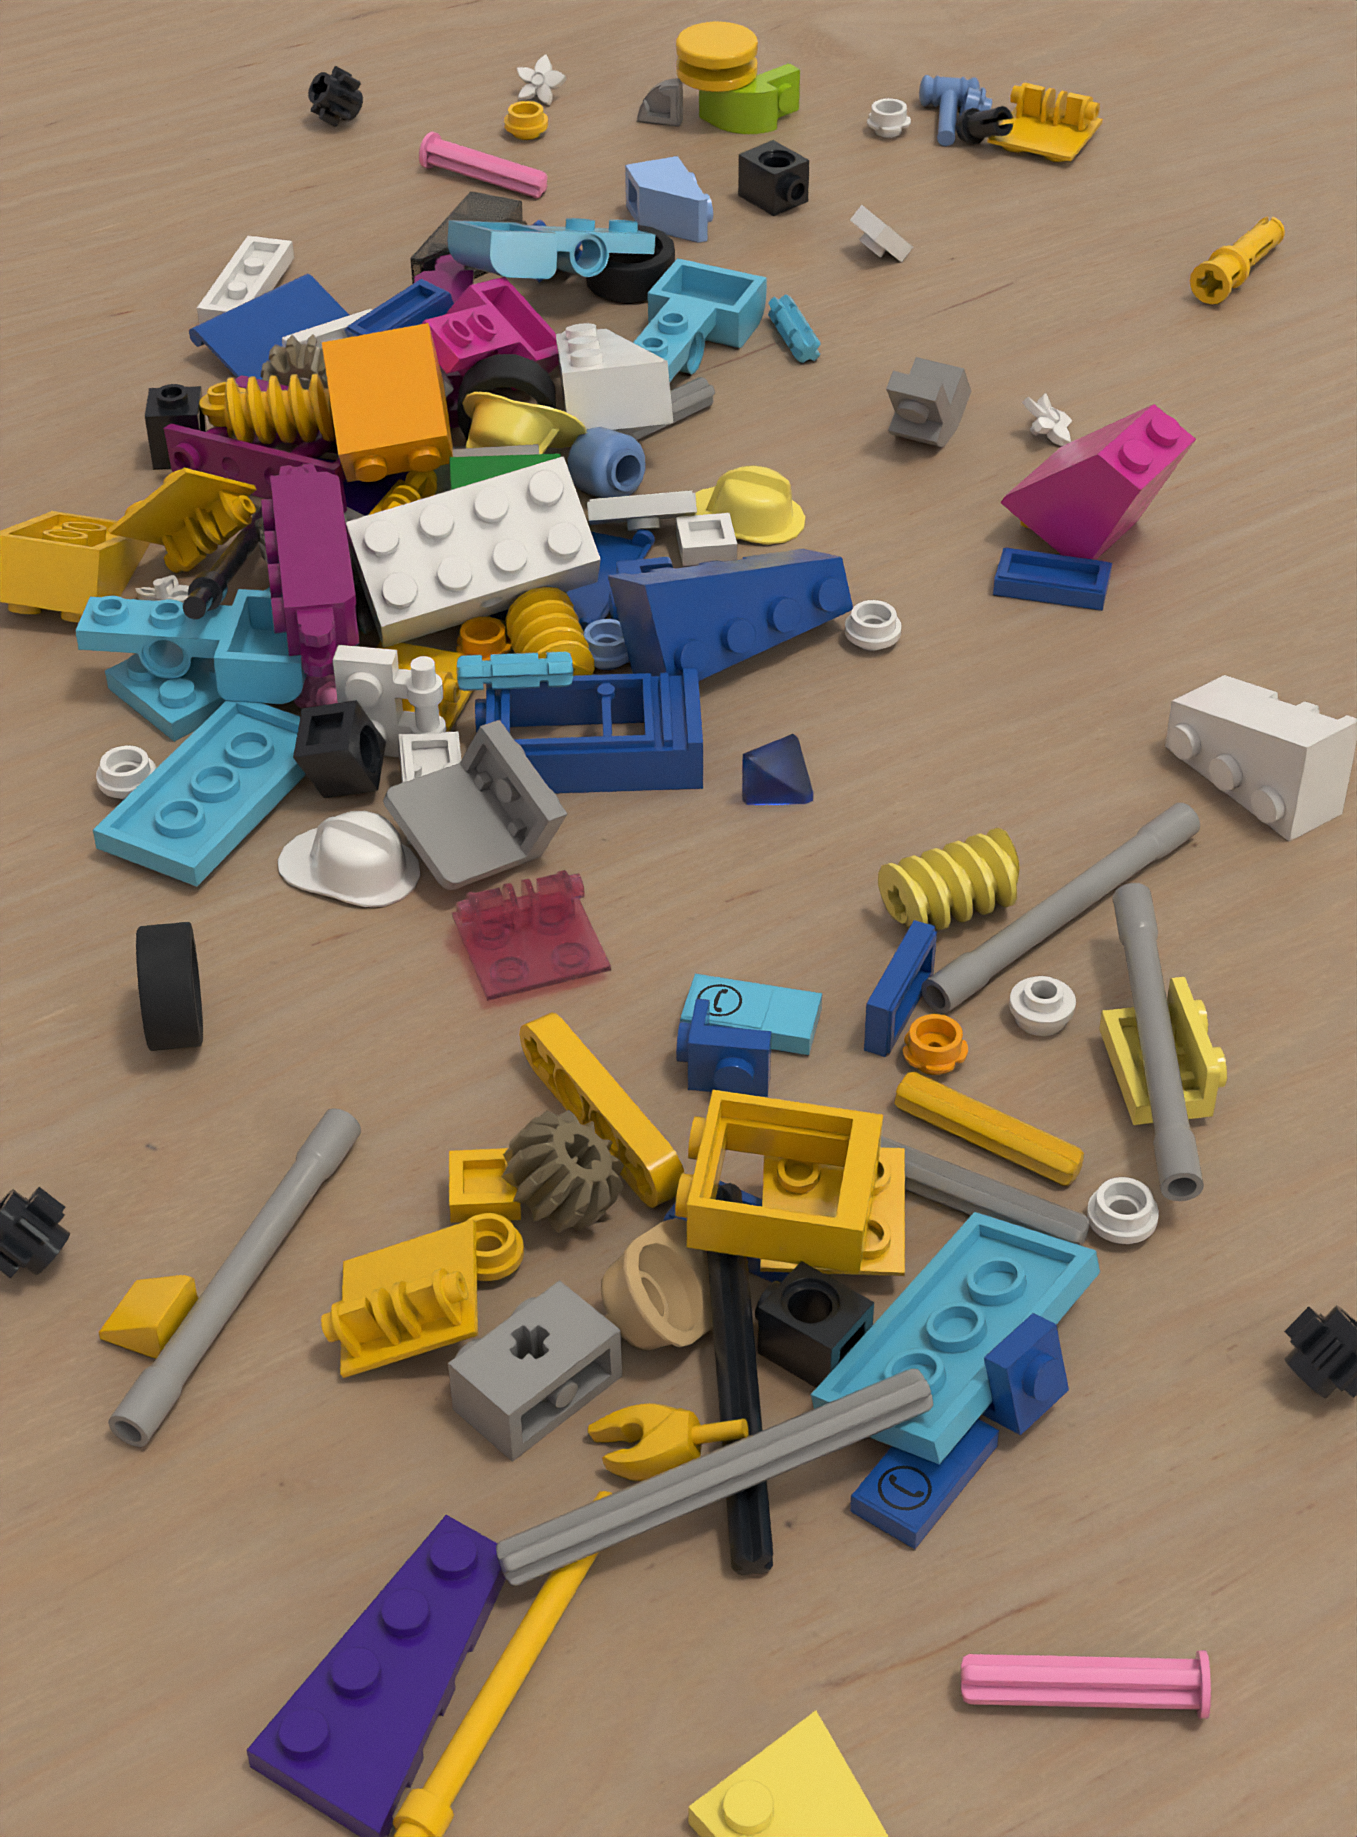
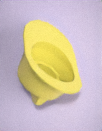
M488 392L470 393L466 395L462 403L465 412L472 419L466 448L538 444L539 454H544L548 447H571L579 435L587 433L585 425L576 417L562 410L547 406L513 401Z
M752 465L729 470L719 477L715 487L703 489L695 493L696 515L730 513L736 539L766 545L780 544L796 538L804 529L805 515L801 507L792 500L789 480L777 471L767 467Z

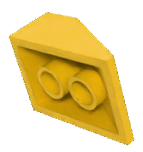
M50 511L0 531V602L8 603V611L39 614L42 612V609L61 611V619L79 622L90 597H121L150 543L109 534L107 529L116 523V520Z

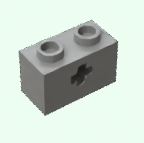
M559 1280L538 1297H532L523 1301L514 1310L510 1318L483 1338H477L468 1342L461 1348L456 1357L448 1363L453 1410L513 1462L622 1377L621 1330Z

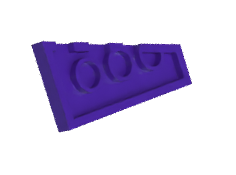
M445 1515L247 1748L250 1767L359 1837H388L393 1827V1813L405 1787L411 1788L424 1759L423 1748L438 1715L444 1716L456 1689L455 1678L467 1652H473L506 1580L496 1554V1545L498 1543L452 1517Z

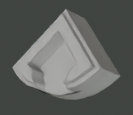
M669 79L655 85L647 93L639 108L637 122L680 126L683 121V83L680 79Z

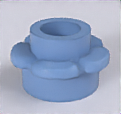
M981 87L980 90L967 88L958 117L966 109L976 108L980 111L991 109L993 99L986 97L985 88Z

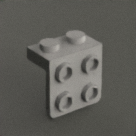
M500 720L480 726L460 763L392 786L388 789L383 799L385 807L438 883L448 890L461 888L541 857L567 816V812L560 804L556 794L546 785L526 757L522 747L515 742Z

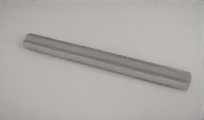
M910 1368L501 1540L496 1545V1554L502 1572L511 1586H520L927 1413L933 1407V1398L929 1384L918 1369Z

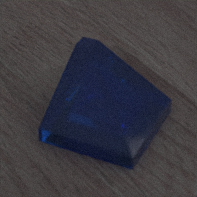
M788 735L743 754L742 800L746 805L806 804L813 801L814 792L800 742L796 735Z

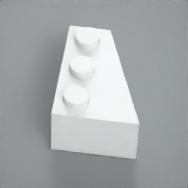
M595 324L571 325L566 328V333L556 334L565 412L581 421L585 425L586 430L596 427L617 430L673 423L668 361L608 329L597 330Z
M1224 675L1172 700L1165 747L1207 778L1218 789L1224 791L1254 814L1261 822L1267 824L1290 842L1342 814L1357 743V718L1346 715L1337 720L1319 714V706L1304 701L1295 706L1278 700V693Z

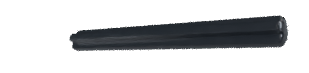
M727 1183L722 1186L718 1185L715 1200L743 1204L742 1192L737 1185L733 1183ZM707 1251L720 1422L745 1419L748 1424V1436L763 1431L748 1260L746 1256ZM741 1439L722 1441V1447ZM764 1481L726 1498L731 1567L740 1575L751 1573L764 1574L771 1570L773 1566L774 1554L767 1481Z

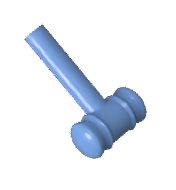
M929 75L923 76L919 86V99L923 106L933 104L934 107L940 106L937 141L940 145L950 146L954 143L957 107H961L968 87L980 90V84L976 77L967 80L964 76L961 78L940 77L939 75L935 78Z

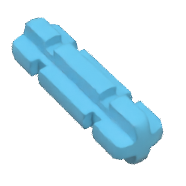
M784 295L780 299L775 296L771 298L768 303L771 307L768 315L796 360L801 363L808 359L817 360L820 356L818 348L821 342L798 309L794 300L789 295Z
M546 652V658H538V653L490 654V660L482 661V655H462L458 657L456 665L457 683L459 689L463 691L483 690V684H491L492 690L539 688L540 682H547L548 688L568 687L572 684L573 663L568 652Z

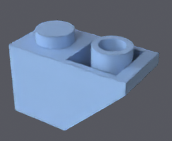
M678 156L625 165L626 207L634 220L638 222V225L652 227L665 232L667 235L698 243L707 241V222H712L713 206L710 196L702 192L697 185L694 173L688 172Z

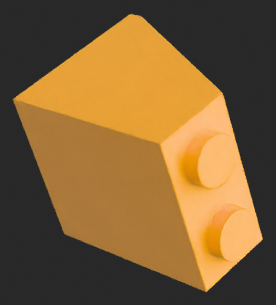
M429 323L322 342L338 456L347 482L357 480L374 482L390 474L412 470L416 472H429L437 469L440 465L450 464L449 457H454L445 387Z

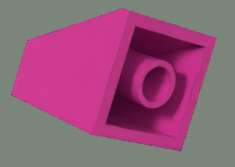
M1155 404L1150 405L1060 447L1005 495L1001 504L1061 555L1097 560L1138 522L1196 438Z

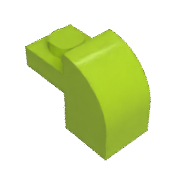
M788 63L757 75L750 84L736 90L724 92L699 90V117L719 129L732 133L761 134L777 130L778 118L799 110L800 69Z

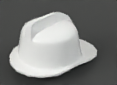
M350 811L336 817H329L321 822L318 828L309 830L291 840L284 846L278 858L279 874L288 884L304 891L336 898L362 907H383L401 901L415 889L420 878L418 859L410 848L402 844L400 834L392 823L383 816L368 811Z

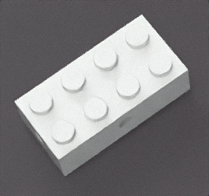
M564 456L345 522L348 546L383 648L463 624L475 617H486L508 610L520 595L534 588L547 586L567 592L598 582L601 559Z

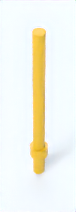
M600 1491L593 1502L613 1493ZM599 1552L550 1572L422 1789L416 1788L410 1791L393 1819V1826L396 1829L393 1837H443L454 1818V1813L450 1806Z

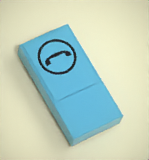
M701 974L694 975L680 1022L691 1023L695 1000L707 999L709 1000V1026L772 1031L771 1049L805 1055L810 1054L822 1011V993Z

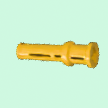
M1268 217L1262 218L1232 246L1228 245L1218 248L1211 254L1208 261H1204L1196 266L1190 275V286L1194 295L1200 301L1210 305L1218 304L1225 300L1233 288L1239 287L1246 281L1250 273V267L1255 265L1272 248L1282 242L1285 236V229L1281 221L1275 217H1272L1270 221Z

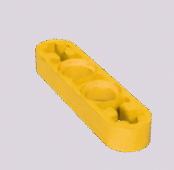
M551 1012L522 1025L519 1032L521 1046L536 1075L562 1106L576 1116L581 1125L593 1121L595 1133L601 1139L613 1141L609 1152L624 1164L620 1175L647 1206L652 1208L676 1197L681 1173H685L677 1153L558 1014Z

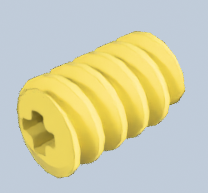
M998 827L989 830L987 835L980 833L970 836L964 843L955 841L946 844L942 850L934 848L924 851L920 857L913 855L903 858L898 865L894 863L882 865L878 872V887L883 903L893 919L902 924L904 923L908 929L914 920L928 924L929 919L937 930L949 927L951 921L950 912L959 922H965L971 919L973 906L981 915L993 912L995 899L1003 907L1015 905L1017 900L1016 884L1018 883L1020 869L1018 855L1008 833Z

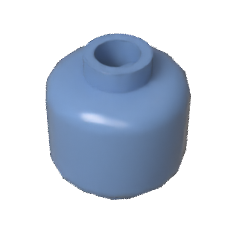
M603 427L587 429L586 434L579 435L571 446L568 456V470L573 484L582 492L599 498L622 497L633 494L642 482L646 469L645 454L642 446L630 435Z

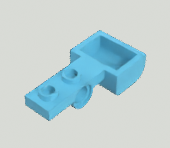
M566 218L565 227L531 226L510 222L449 220L448 248L451 256L458 263L508 278L549 279L554 276L556 268L584 277H593L604 270L609 259V253L654 254L655 234L637 230L638 222L629 220H609V228H595V220L582 218ZM581 242L583 248L582 255L576 262L574 253L577 245Z
M677 258L648 292V325L633 343L668 361L670 382L679 371L694 374L702 361L705 341L742 348L761 322L765 309L767 277Z
M238 589L232 606L219 605L214 610L207 611L200 619L187 617L183 612V603L173 599L152 601L124 599L119 596L90 597L75 630L78 650L138 653L142 665L149 672L161 678L172 679L181 677L189 670L193 657L213 658L218 694L228 701L269 704L289 703L300 695L307 673H304L302 669L301 655L289 656L287 634L274 633L270 591Z

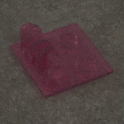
M566 870L558 871L557 874L536 878L537 893H535L533 885L528 878L521 880L520 897H516L512 884L506 883L503 884V895L499 887L477 893L472 891L466 893V900L455 903L456 912H452V918L487 1001L611 971V965L580 901L581 898L585 897V891L579 873L568 875Z

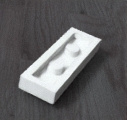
M247 236L198 305L199 324L273 290L294 259L292 241Z

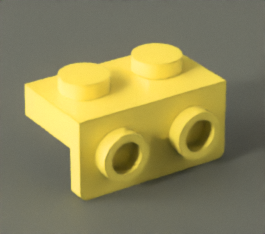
M1185 977L1170 978L1167 1003L1188 1119L1211 1117L1214 1113L1218 1088L1225 1087L1227 1082L1225 1056L1220 1047H1212L1207 1034L1208 1019L1202 1000L1193 999ZM1134 1007L1103 1010L1101 1012L1099 1030L1133 1125L1153 1123Z

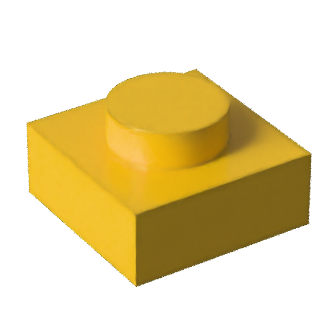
M508 1148L449 1151V1208L451 1223L465 1222L473 1216L484 1213L498 1214L508 1220H521V1203L513 1202L517 1188L502 1178L508 1166L503 1154Z

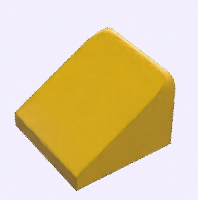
M186 1275L136 1280L98 1332L100 1339L156 1359L198 1300L194 1278Z

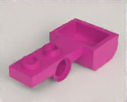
M506 277L469 285L446 315L427 319L422 323H429L439 365L447 374L458 371L464 377L465 373L478 361L497 354H516L533 360L547 371L548 374L559 364L556 333Z

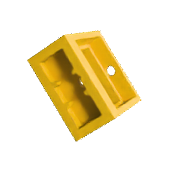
M712 1090L707 1117L695 1116L692 1122L688 1159L697 1160L694 1175L681 1173L676 1195L675 1216L687 1218V1248L799 1264L803 1261L811 1267L860 1274L880 1158L883 1114ZM726 1150L844 1167L836 1217L715 1200Z

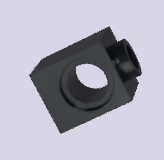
M774 140L738 154V196L772 216L807 203L809 198V159Z
M168 384L160 388H149L145 423L153 470L171 469L164 427L171 423L203 432L208 431L206 417L201 412L199 405L200 399L203 397L201 386L184 387L180 384Z
M357 700L302 708L293 758L323 798L373 792L379 790L386 741Z
M801 1261L782 1282H772L765 1289L757 1303L755 1318L758 1320V1354L817 1388L873 1326L874 1302Z

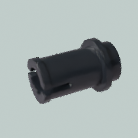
M1005 106L984 111L976 108L966 109L956 121V133L961 140L971 145L981 143L984 138L1005 136L1011 132L1013 124L999 125V122L1013 119V116Z

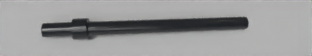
M262 506L253 515L252 522L240 531L211 569L201 572L192 581L188 588V597L183 602V612L187 617L200 619L207 611L214 610L224 600L228 592V583L265 537Z

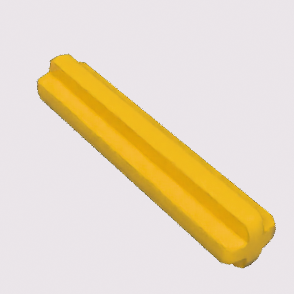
M916 1072L907 1073L902 1082L897 1086L895 1105L900 1110L1062 1186L1071 1185L1081 1171L1084 1152L1073 1144Z

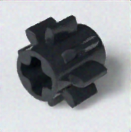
M334 66L331 75L326 72L317 74L312 80L308 91V98L313 103L310 109L311 112L319 115V119L334 127H337L340 118L346 121L354 119L360 112L363 104L362 92L358 90L361 82L353 78L352 74L337 66Z
M38 1187L29 1199L24 1198L12 1189L0 1200V1271L9 1278H12L20 1267L27 1268L34 1275L40 1274L61 1251L70 1236V1232L58 1224L65 1216L62 1212L66 1207L41 1187Z
M1337 1305L1326 1316L1321 1313L1318 1315L1308 1306L1284 1331L1291 1338V1344L1295 1346L1284 1360L1321 1397L1326 1399L1338 1388L1341 1391L1345 1390L1354 1398L1357 1395V1321Z

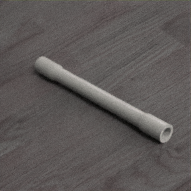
M1185 803L1174 804L1140 828L1136 836L975 950L960 955L922 983L921 989L927 1004L940 1014L948 1013L984 987L992 976L1152 861L1165 857L1197 834L1200 830V821L1196 812Z
M1129 883L1115 891L1113 904L1119 939L1125 950L1155 1131L1153 1146L1160 1189L1163 1196L1169 1200L1187 1201L1197 1197L1202 1192L1204 1183L1196 1139L1190 1130L1156 941L1158 938V928L1153 900L1148 887L1140 883Z
M337 1108L326 1111L297 1152L296 1161L156 1360L151 1366L143 1370L109 1418L108 1424L112 1432L122 1441L137 1447H143L149 1442L180 1397L182 1386L321 1184L333 1175L361 1134V1127L351 1114Z

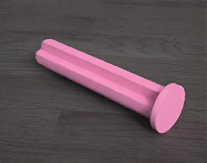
M429 132L421 143L419 162L424 168L430 169L433 166H437L534 198H539L547 190L548 176L543 171L442 140L441 136L435 132Z
M1197 1650L1195 1659L968 1654L963 1657L961 1664V1694L963 1701L971 1705L1197 1710L1198 1718L1208 1719L1211 1705L1210 1665L1208 1653L1205 1650Z

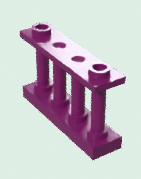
M241 375L236 378L235 381L238 387L246 389L249 377ZM256 379L260 390L266 391L268 381ZM280 384L282 390H288V386ZM171 423L164 427L172 472L188 468L255 485L256 491L251 495L272 499L270 476L279 475L280 466L291 465L299 467L303 464H314L317 472H329L339 477L344 513L347 512L343 485L346 476L340 459L338 458L333 463L318 460L326 452L338 455L336 440L327 442L323 439L320 430L315 441L307 443L302 440L298 432L292 444L299 446L291 452H285L275 449L283 443L278 433L273 443L263 444L260 442L257 434L253 443L229 438L227 427L213 426L206 432Z

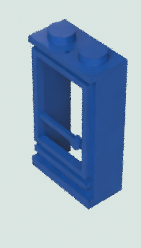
M683 668V675L669 676V673H660V676H651V673L573 676L572 684L568 687L548 688L547 682H540L539 688L492 690L491 684H486V699H475L476 733L480 726L497 720L502 722L509 733L510 727L603 724V736L514 739L522 747L526 757L546 785L555 794L703 789V733L698 668ZM644 723L645 735L612 736V724Z

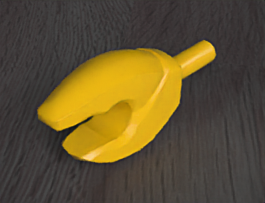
M647 1403L628 1406L610 1413L588 1425L587 1432L594 1442L626 1441L632 1443L641 1439L633 1448L607 1453L602 1457V1461L606 1469L617 1476L631 1481H644L700 1457L702 1444L748 1437V1424L745 1419L701 1425L698 1417L692 1411L682 1408L676 1409L662 1404Z

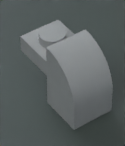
M916 357L910 374L893 371L886 388L895 411L888 431L894 436L944 447L957 430L971 394V388L964 368Z

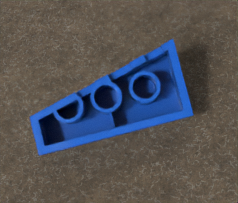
M807 549L746 556L740 560L725 562L718 560L702 562L697 566L676 569L671 567L652 569L647 573L633 575L623 573L608 576L633 674L651 673V676H660V673H669V676L683 675V668H698V680L700 681L853 609L842 557Z

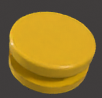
M704 22L684 29L677 36L676 53L678 58L676 60V74L685 85L702 91L724 92L742 88L756 78L758 71L756 59L758 39L750 29L730 22Z

